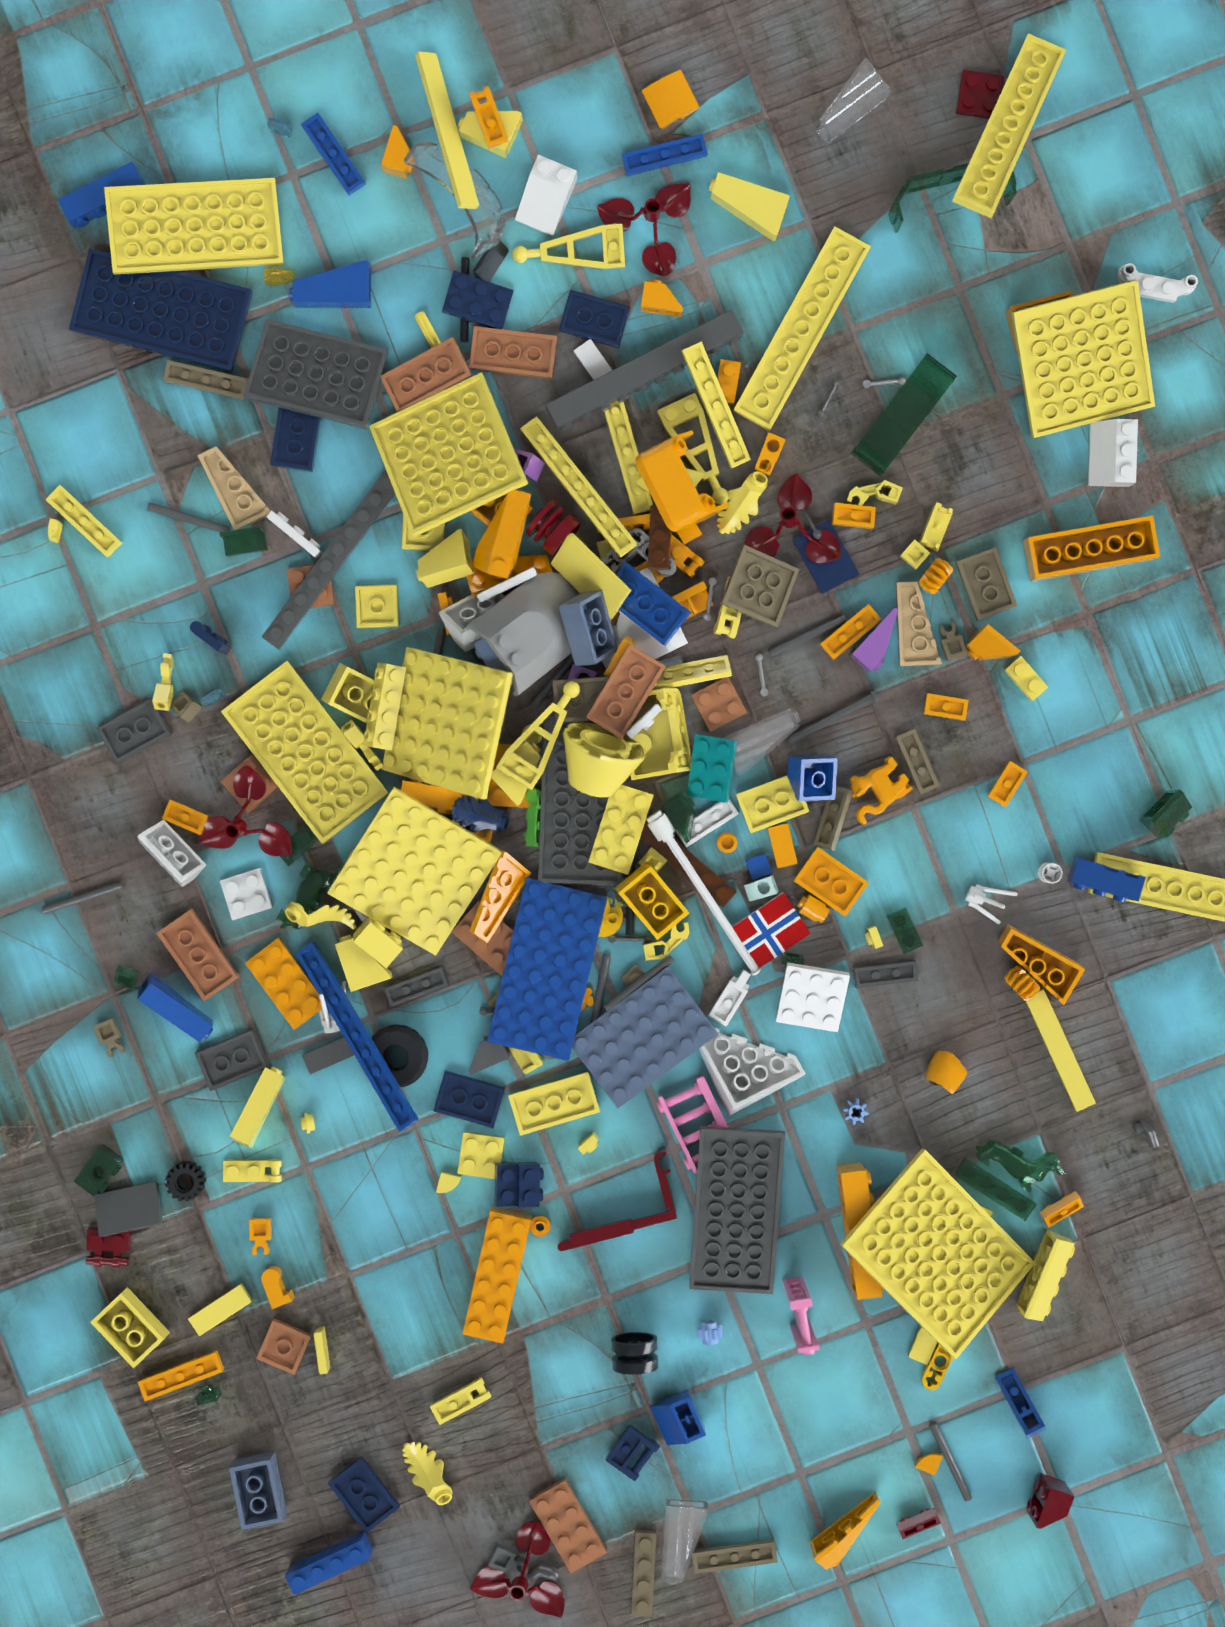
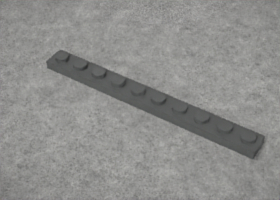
M386 470L261 636L278 650L281 649L395 495Z

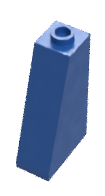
M364 260L293 281V288L289 289L290 301H293L296 308H371V265L369 261Z
M152 972L138 988V1001L198 1042H201L203 1038L207 1039L212 1033V1019Z

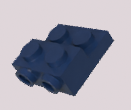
M537 1162L495 1163L494 1205L496 1207H539V1201H543V1189L540 1188V1180L544 1178V1171L540 1164Z

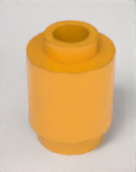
M810 894L807 897L803 896L797 905L800 908L799 913L814 922L822 923L830 911L825 903Z

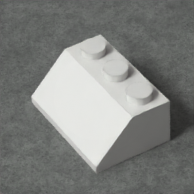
M1112 419L1089 424L1088 486L1130 487L1136 483L1138 419Z
M502 593L483 602H480L477 596L472 597L471 594L439 612L454 642L465 652L474 648V643L482 639L474 631L467 630L465 626L505 596Z
M165 820L160 821L137 836L142 846L181 887L194 880L206 867L201 858Z

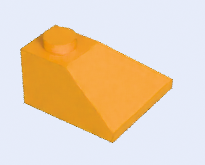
M989 624L979 628L965 645L968 655L974 660L1010 658L1020 652L1017 647Z

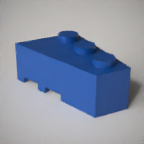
M1074 857L1067 882L1073 883V888L1085 891V887L1093 889V894L1105 897L1107 893L1113 895V900L1125 903L1126 899L1139 902L1146 877Z

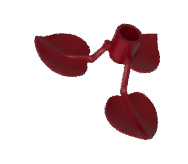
M689 183L673 184L662 188L657 193L656 198L648 199L645 202L644 208L641 207L635 216H633V205L624 198L611 199L597 205L599 217L604 225L623 224V232L629 230L631 221H635L640 215L644 214V218L647 221L653 222L655 245L648 246L643 251L642 263L648 271L662 277L668 276L673 271L676 263V252L668 242L658 245L657 220L660 218L661 212L664 211L669 217L673 218L681 217L688 212L691 189Z
M797 473L792 475L783 484L778 493L777 502L780 509H782L780 512L782 521L778 523L779 526L776 534L774 535L769 527L759 526L748 534L744 543L748 547L773 557L780 549V544L776 538L779 537L782 527L794 528L797 526L807 540L810 541L805 547L806 555L810 561L824 564L839 559L841 556L840 543L831 532L820 530L822 533L820 539H815L814 536L811 538L801 525V522H799L796 510L802 511L811 504L812 492Z
M243 766L234 778L233 788L236 796L246 798V802L231 822L222 816H213L208 819L199 843L213 848L226 849L233 846L237 838L242 834L247 836L248 834L262 833L259 836L258 842L263 852L271 856H290L292 853V840L289 832L283 825L269 822L265 830H247L246 822L240 818L251 799L258 800L266 792V782L263 776L252 766Z
M531 1521L519 1529L516 1535V1546L521 1551H527L521 1575L515 1577L512 1584L510 1579H505V1572L487 1565L478 1572L470 1590L489 1598H502L509 1591L510 1597L515 1601H521L531 1593L530 1604L537 1612L561 1618L564 1612L565 1599L560 1586L553 1581L545 1580L541 1583L540 1587L534 1585L528 1589V1581L524 1578L531 1553L543 1555L550 1547L551 1540L543 1525L538 1521Z

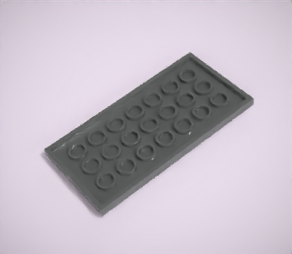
M549 715L544 720V730L552 734L556 722L555 716ZM578 721V722H587V723H594V724H596V723L593 722V721ZM564 722L542 774L538 881L543 883L619 885L622 882V873L588 862L609 797L591 796L578 791L570 785L563 732L565 728L567 729L568 724L576 722ZM543 737V755H544V752H545V750H546V747H547V745H548V743H549V740L545 739L544 737Z
M700 1126L690 1289L773 1294L785 1131Z

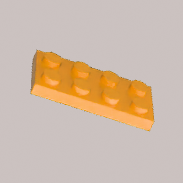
M277 938L245 962L293 1030H296L322 1010L319 993L314 984L280 938Z

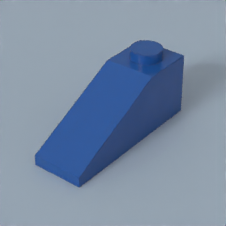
M1014 1368L996 1376L995 1379L1026 1438L1028 1439L1046 1430L1041 1417Z

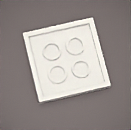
M787 962L776 1022L838 1032L850 973Z

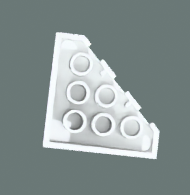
M648 567L639 571L659 587ZM618 610L620 615L617 624L613 625L618 647L628 635L635 639L632 646L656 659L688 643L681 628H679L669 643L664 646ZM615 653L602 660L606 669Z
M719 1033L699 1048L719 1098L729 1115L804 1076L806 1073L797 1057L789 1053L787 1056L776 1053L775 1048L761 1043L759 1046L747 1043L748 1039L732 1034L730 1037Z

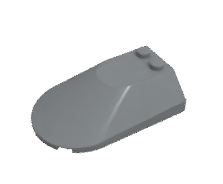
M540 573L526 580L465 626L467 630H472L484 638L508 672L513 673L514 696L520 695L571 654L559 605L580 593L559 573Z

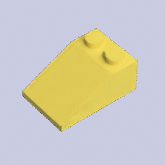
M339 663L321 700L367 723L374 680Z

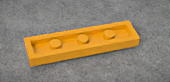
M216 1350L140 1379L138 1385L146 1402L219 1374L225 1369Z

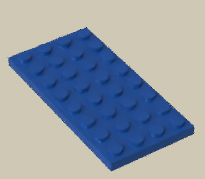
M526 878L487 1042L569 1061L607 897Z

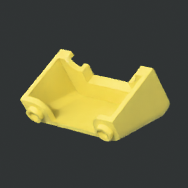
M677 688L651 691L630 726L631 728L655 703L662 707V710L652 719L654 723L646 731L642 729L638 733L646 734L651 739L652 745L651 749L646 753L643 762L630 775L632 780L690 771L692 755L682 697Z

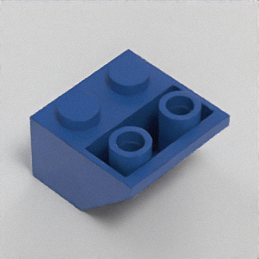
M688 1389L650 1405L667 1445L687 1444L706 1436L705 1426Z

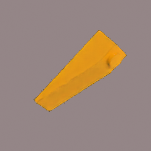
M512 490L507 493L476 547L473 567L487 574L506 579L514 576L531 493L519 490Z
M876 1492L809 1542L813 1558L826 1570L837 1566L841 1562V1559L845 1556L881 1503Z

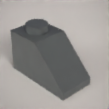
M488 1034L483 1036L484 1040L480 1042L470 1066V1075L509 1059L510 1054L507 1047L487 1042Z

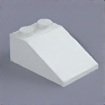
M538 155L529 175L515 221L554 236L577 182V170Z

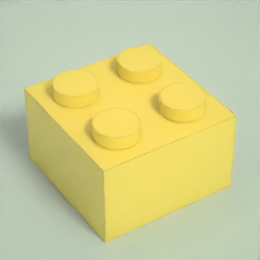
M367 917L353 933L354 943L385 968L403 950L401 936L392 930L386 929L380 920L374 921Z

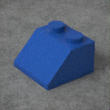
M825 754L788 756L787 777L797 801L835 800L838 758Z

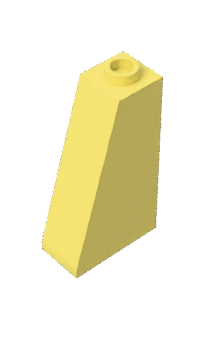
M718 172L716 179L712 178L708 191L712 192L711 200L775 242L790 195Z
M265 1067L230 1134L232 1140L252 1149L285 1080L281 1070L275 1067L270 1069Z

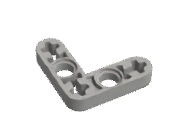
M635 528L629 531L632 537L634 535L637 537L641 535V541L637 542V546L628 552L626 558H617V553L612 549L601 560L608 567L613 563L612 557L619 563L618 566L615 563L611 566L614 574L618 572L625 561L629 563L637 553L648 562L646 551L649 549V536L641 529ZM670 556L671 569L656 571L662 576L669 577L675 573L676 563Z

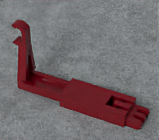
M666 1152L657 1153L654 1157V1164L665 1208L669 1209V1211L636 1220L628 1218L571 1233L569 1240L561 1241L558 1244V1250L565 1251L632 1234L636 1229L677 1219L666 1176L671 1170L668 1168L667 1170H661L658 1158L665 1156Z

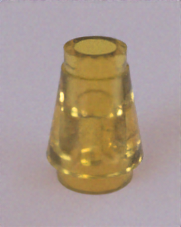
M273 266L263 268L265 285L274 287L293 283L294 281L293 269L289 270Z

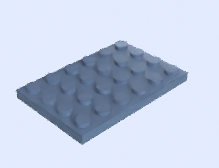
M667 966L608 1012L606 1011L578 1032L574 1037L572 1048L615 1106L619 1108L719 1033L670 967Z

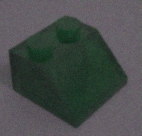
M1168 790L1139 821L1156 837H1168L1175 830L1174 826L1189 816L1188 811L1192 806L1181 790Z

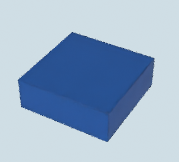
M765 853L745 860L752 880L772 873Z

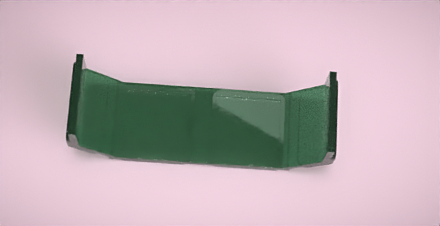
M969 163L957 165L945 171L941 169L910 177L906 181L905 186L900 190L888 213L894 232L897 233L904 221L900 203L906 194L959 182L962 180ZM1013 171L1003 192L1006 206L1011 203L1017 194L1016 178Z
M926 353L907 381L850 454L881 477L956 379L957 375Z

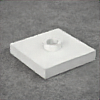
M655 703L627 731V735L632 739L642 729L646 731L654 723L652 719L662 710V707Z

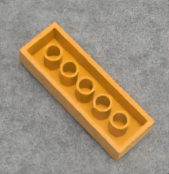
M1153 515L1033 536L1023 541L1030 582L1152 561L1160 557Z
M861 1162L836 1165L845 1237L869 1211L871 1206L874 1205L873 1193L868 1188V1185L872 1184L871 1175ZM847 1252L852 1290L857 1300L883 1297L882 1290L884 1288Z
M495 1206L491 1207L463 1335L498 1343L504 1342L532 1215Z

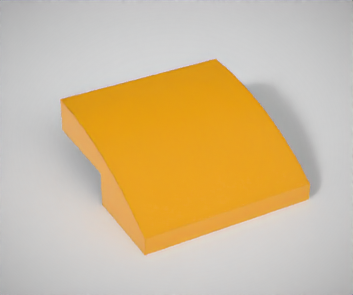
M682 70L673 72L641 90L661 129H664L679 118L684 119L700 108Z

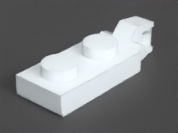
M743 969L738 978L733 976L729 980L708 1014L709 1017L724 1026L728 1025L748 992L749 985L746 982L751 975L748 971Z

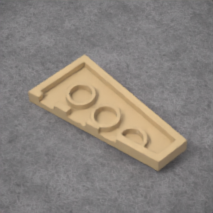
M217 446L197 455L235 532L267 517L271 510Z
M918 582L895 583L896 608L898 610L899 667L941 665L942 662L938 655L937 645L932 635L931 625L927 618Z

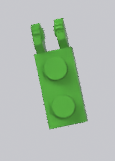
M533 788L532 790L528 789L526 793V801L529 805L526 811L528 824L525 831L526 846L539 847L541 789Z

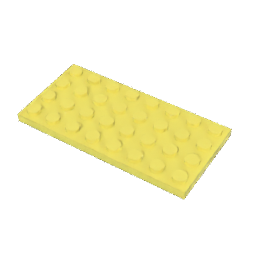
M275 178L104 187L114 275L284 264Z
M289 661L284 662L221 711L322 844L326 843L389 794L385 786L345 737L342 730Z

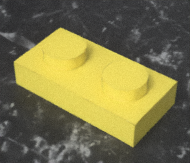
M1019 656L1004 669L1030 701L1035 700L1048 688L1022 656Z

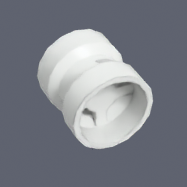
M1046 862L1039 866L1037 875L1042 882L1053 884L1060 881L1063 872L1058 864Z

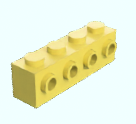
M377 663L374 686L371 692V703L367 715V726L364 733V746L392 751L406 667Z

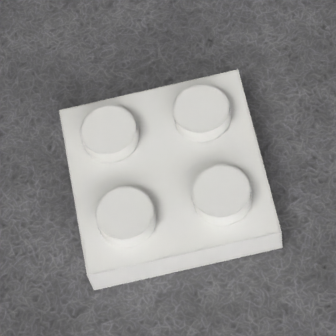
M261 868L220 880L232 920L273 908Z

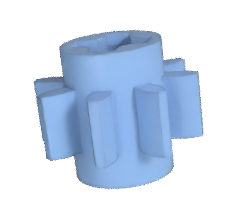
M858 1098L855 1099V1102L847 1100V1108H842L844 1112H847V1115L844 1117L845 1120L851 1118L853 1125L859 1120L864 1123V1115H869L867 1111H864L867 1104L862 1103L860 1105ZM854 1107L858 1109V1115L853 1113L852 1109Z
M704 1320L701 1322L702 1327H697L698 1340L703 1339V1344L705 1345L719 1343L718 1338H723L722 1325H717L716 1320Z

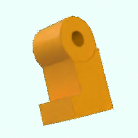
M768 432L754 470L770 476L786 439Z
M275 1265L267 1267L261 1276V1281L272 1309L292 1302L295 1297L292 1289L286 1291L281 1279L282 1270Z

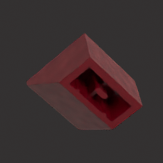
M1041 1473L1039 1479L1035 1480L1033 1497L1028 1500L1026 1506L1027 1513L1036 1528L1039 1529L1067 1517L1075 1497L1065 1481Z

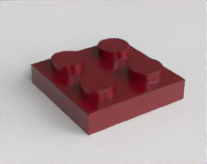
M963 70L955 114L989 119L1002 92L1004 76Z

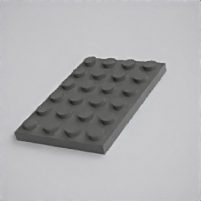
M266 319L243 396L248 400L367 429L381 381V375L383 374L388 357V350Z

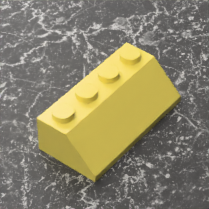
M1046 1230L1034 1259L1035 1264L1028 1273L1015 1305L1019 1312L1027 1319L1043 1321L1044 1317L1048 1316L1051 1310V1300L1057 1295L1059 1290L1058 1283L1060 1278H1063L1066 1274L1067 1261L1073 1256L1075 1251V1243L1071 1239L1050 1230Z

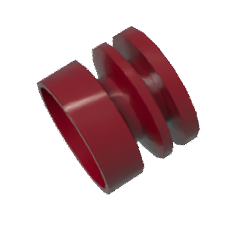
M552 500L537 512L525 532L529 537L537 532L533 539L536 543L546 538L542 548L552 557L556 556L567 536L571 533L575 535L581 525L571 514L562 520L561 516L564 508L560 507L555 511L558 506L555 500Z

